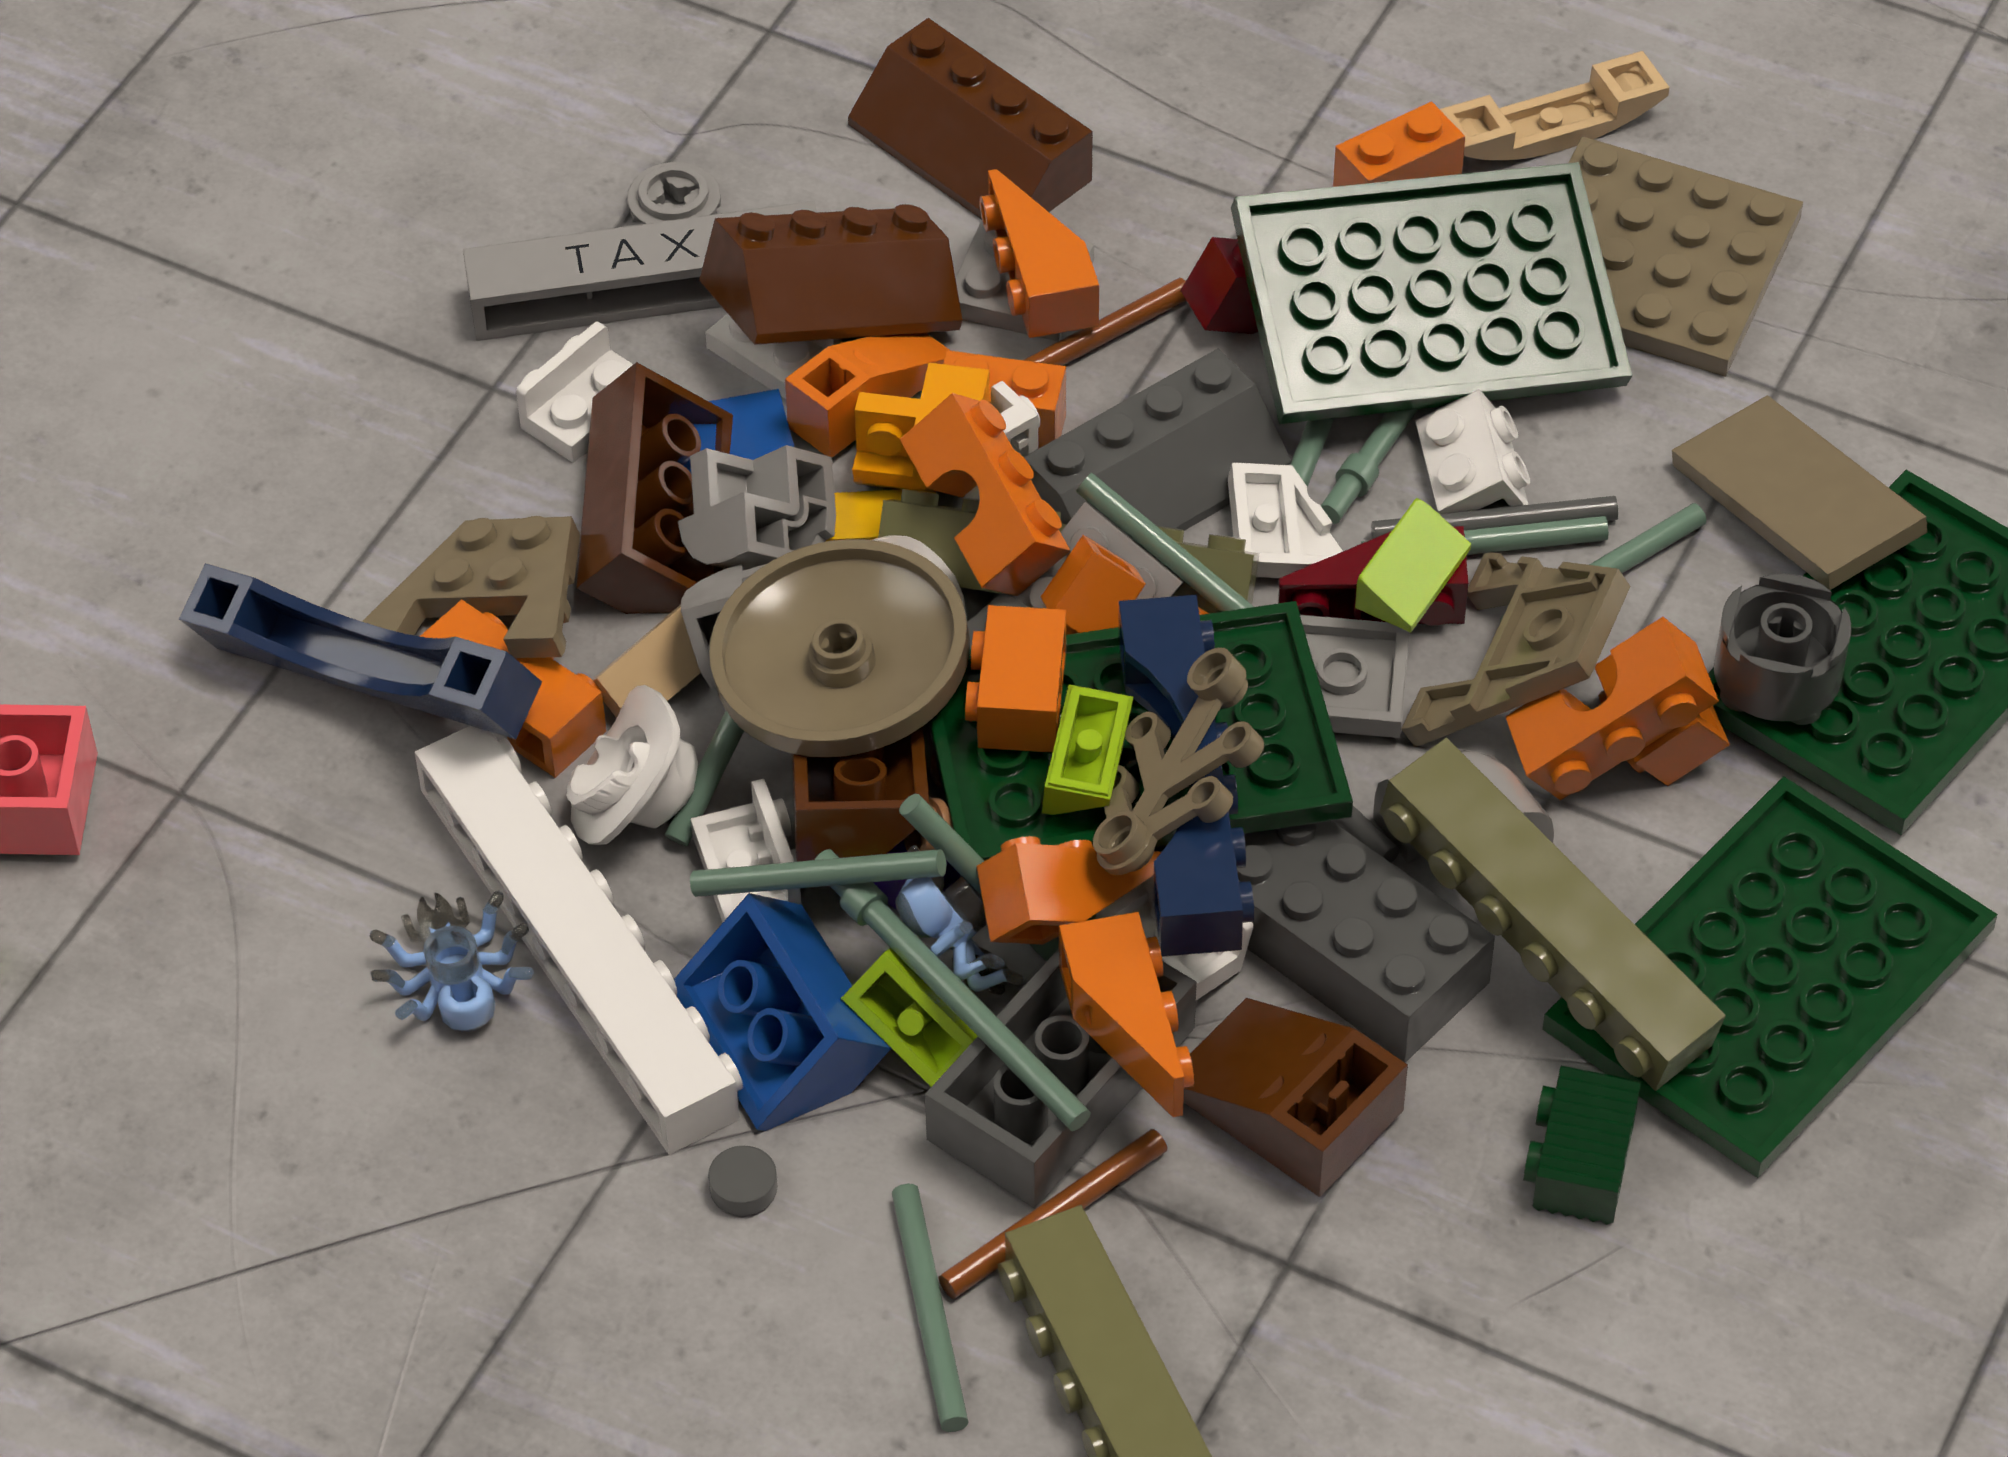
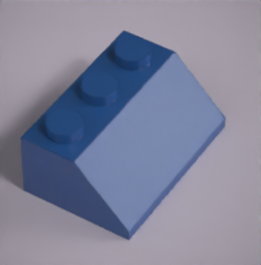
M748 893L674 978L678 999L685 1009L693 1006L700 1013L710 1036L709 1044L718 1056L723 1053L729 1055L737 1067L743 1083V1089L737 1091V1097L757 1130L767 1131L851 1094L891 1050V1047L841 999L852 987V984L801 904Z

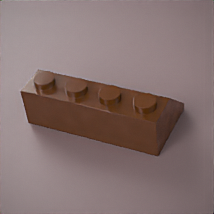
M930 18L925 19L887 46L848 116L849 126L981 220L980 196L989 195L988 170H999L1048 212L1092 181L1093 131Z
M901 204L892 209L867 210L860 207H849L844 211L816 213L810 210H797L793 214L762 215L749 212L742 214L740 217L715 218L699 281L754 345L955 331L961 328L963 319L949 238L931 220L928 213L920 207Z
M638 362L633 364L592 398L576 588L625 614L666 613L674 611L681 605V598L686 590L700 580L723 570V568L707 565L692 558L682 543L678 521L694 514L692 475L683 466L690 460L691 455L699 452L701 449V439L693 424H716L715 450L730 454L733 414Z
M923 726L895 743L861 754L841 757H809L791 753L796 862L815 860L821 852L827 849H831L839 858L887 854L915 830L900 814L901 804L913 794H919L929 804Z

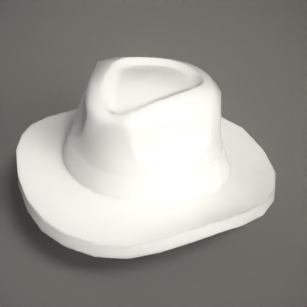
M646 685L637 686L629 692L618 717L608 733L598 736L595 740L594 746L596 750L589 758L587 764L578 765L572 771L566 787V796L571 802V823L577 836L591 845L608 844L629 823L657 828L670 820L687 803L695 787L698 768L696 751L693 745L680 739V727L675 712L660 692Z

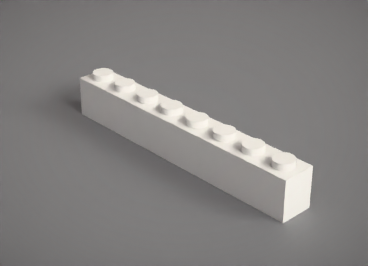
M468 726L415 751L422 793L668 1155L740 1120L737 1091L743 1089V1083L734 1062L726 1053L718 1056L709 1044L710 1036L700 1013L693 1006L686 1009L676 997L677 987L669 969L661 960L653 963L644 951V938L638 925L629 914L621 917L613 906V895L606 879L599 870L595 869L589 872L582 862V851L575 835L567 825L562 827L556 825L551 817V806L541 786L536 781L530 784L526 782L521 774L522 769L519 758L511 743L506 738L498 741L490 731Z

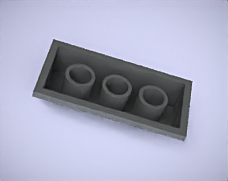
M1219 348L1024 457L1033 470L1034 477L1031 481L1041 499L1046 501L1055 511L1061 512L1060 520L1062 524L1067 525L1081 506L1087 502L1076 493V490L1090 473H1093L1156 526L1184 531L1230 505L1228 474L1232 463L1290 465L1292 462L1256 384Z

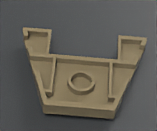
M531 516L514 519L478 518L465 520L362 622L404 634L415 635L425 618L442 617L462 599L482 613L489 612L495 616L517 615L503 639L510 655L514 658L562 657L566 649V639L562 633L563 623L569 622L571 606L567 600L568 585L574 584L580 533L572 516Z
M1485 553L1470 582L1467 596L1477 610L1508 605L1474 679L1420 688L1401 728L1414 746L1423 745L1589 679L1631 586L1617 568L1562 562L1558 569L1543 567L1538 558L1522 556L1517 563H1510L1506 561L1501 553Z

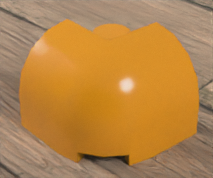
M928 363L920 399L859 392L855 407L856 455L852 468L853 481L857 485L890 489L930 490L923 483L900 438L951 393L978 401L986 400L990 403L989 370Z

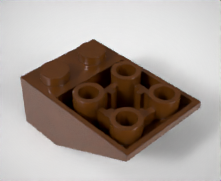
M1245 998L1190 1053L1194 1073V1086L1184 1088L1183 1103L1318 1197L1404 1111L1408 1064L1354 1028L1250 998Z

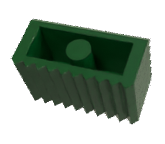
M1561 1065L1556 1088L1543 1085L1535 1125L1547 1127L1544 1143L1530 1141L1523 1181L1535 1183L1532 1206L1536 1210L1547 1209L1551 1214L1560 1212L1565 1217L1574 1215L1578 1219L1587 1217L1592 1222L1601 1220L1605 1225L1614 1223L1637 1112L1641 1081Z

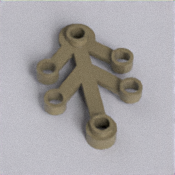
M1211 649L1202 654L1191 666L1187 675V683L1199 697L1166 754H1164L1163 749L1170 740L1171 731L1154 712L1142 713L1128 725L1125 739L1135 750L1144 792L1133 809L1131 804L1139 794L1140 784L1125 767L1119 765L1110 805L1104 806L1106 819L1097 828L1093 837V847L1097 852L1098 863L1109 874L1123 875L1141 869L1153 856L1159 839L1196 816L1205 823H1212L1221 819L1231 808L1233 795L1218 778L1214 776L1202 777L1227 761L1236 768L1247 767L1261 755L1264 749V740L1249 723L1244 721L1230 725L1218 739L1195 753L1220 708L1226 709L1237 704L1244 697L1248 688L1245 668L1227 649ZM1197 781L1190 788L1187 795L1163 808L1168 798Z

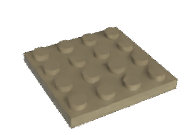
M1582 136L1569 163L1579 162L1625 346L1726 377L1801 219L1803 201Z

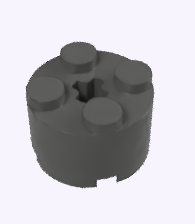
M1780 573L1760 577L1759 585L1752 586L1742 591V586H1740L1731 593L1723 608L1714 660V675L1720 688V698L1725 706L1731 710L1744 711L1765 720L1791 721L1798 725L1811 724L1819 719L1821 711L1832 703L1839 692L1851 636L1850 616L1845 607L1842 612L1831 600L1832 592L1807 577Z

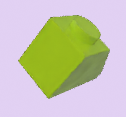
M891 948L886 950L841 997L931 1087L978 1037Z

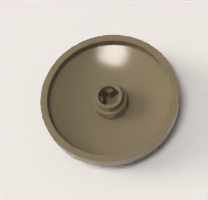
M865 539L833 540L809 545L784 554L758 569L733 592L720 611L713 627L709 651L710 667L718 696L725 710L736 724L750 736L775 749L796 755L841 757L869 752L895 743L915 732L936 716L951 699L963 679L970 654V635L965 609L956 587L948 576L927 558L912 550L882 541Z

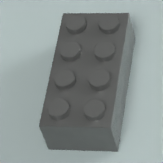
M1059 949L996 1017L1091 1112L1088 1121L1080 1129L1070 1131L979 1037L969 1045L925 1093L927 1140L1034 1208L1142 1088L1073 1019L1059 967ZM1163 962V976L1157 977L1160 991L1171 990L1175 999L1179 1028L1178 1031H1174L1172 1034L1175 1045L1178 1047L1195 1028L1197 982Z

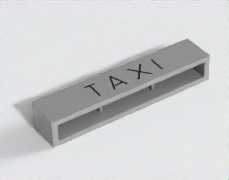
M815 201L463 249L476 341L587 326L597 321L608 323L722 307L699 281L715 218L740 217L742 214L749 212L762 215L793 214L797 210H810L817 213Z

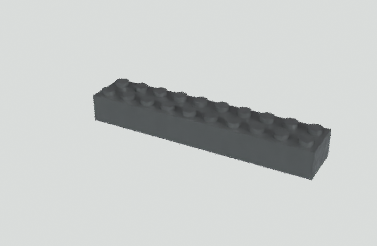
M1001 593L988 604L994 606L1028 607L1014 596ZM988 605L968 621L970 649L972 648L973 631H985ZM1324 821L1244 834L1246 867L1237 868L1239 882H1251L1254 900L1253 930L1247 949L1403 1062H1407L1490 983L1495 936L1334 822ZM1166 846L1155 847L1154 851L1162 852Z

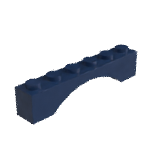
M207 563L204 564L179 617L180 621L217 649L513 739H517L542 684L539 678L507 651L456 636L450 638H426L377 627L317 606L254 577Z
M1197 595L1119 601L1118 643L1125 693L1133 696V699L1149 712H1154L1169 727L1173 741L1199 697L1187 683L1188 672L1193 663L1202 654L1215 648L1212 620L1200 621ZM1214 718L1195 753L1218 739L1228 728L1227 722L1215 723ZM1222 765L1202 778L1214 776L1232 793L1233 803L1229 811L1221 819L1212 823H1205L1196 816L1177 828L1172 840L1154 861L1153 903L1162 957L1242 950L1243 923L1254 922V900L1251 882H1239L1237 868L1246 867L1244 831L1242 827L1231 828L1229 815L1238 814L1236 778L1234 774L1223 775Z

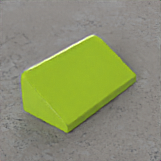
M1416 498L1358 577L1355 608L1411 633L1469 553L1471 543L1429 504Z
M1075 685L1068 686L1044 787L1043 814L1055 815L1110 805L1133 704V696Z

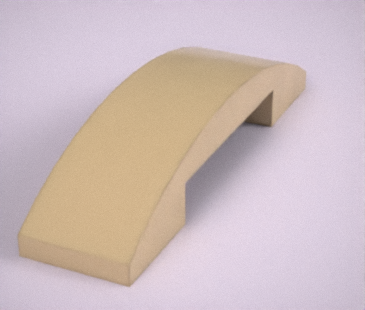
M1643 51L1592 65L1590 81L1574 87L1501 108L1497 106L1490 95L1441 108L1440 110L1465 135L1464 156L1482 160H1517L1543 156L1575 147L1582 136L1590 139L1601 137L1653 108L1669 95L1670 87Z

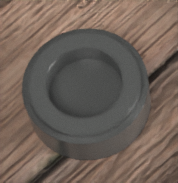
M753 1146L728 1148L715 1157L709 1168L708 1179L711 1198L721 1210L737 1216L756 1214L767 1208L776 1196L778 1184L775 1163L766 1152Z

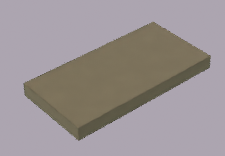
M1768 395L1672 449V462L1677 470L1829 590L1927 533V520L1924 514Z

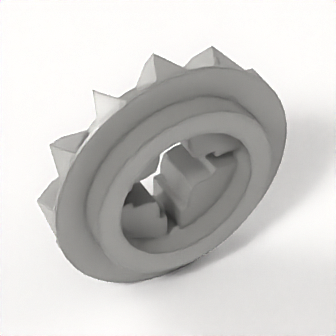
M684 162L662 163L644 170L632 181L627 193L632 221L643 222V224L713 215L716 208L721 207L720 187L713 175L697 165ZM665 192L677 202H684V206L675 208L671 202L665 203Z

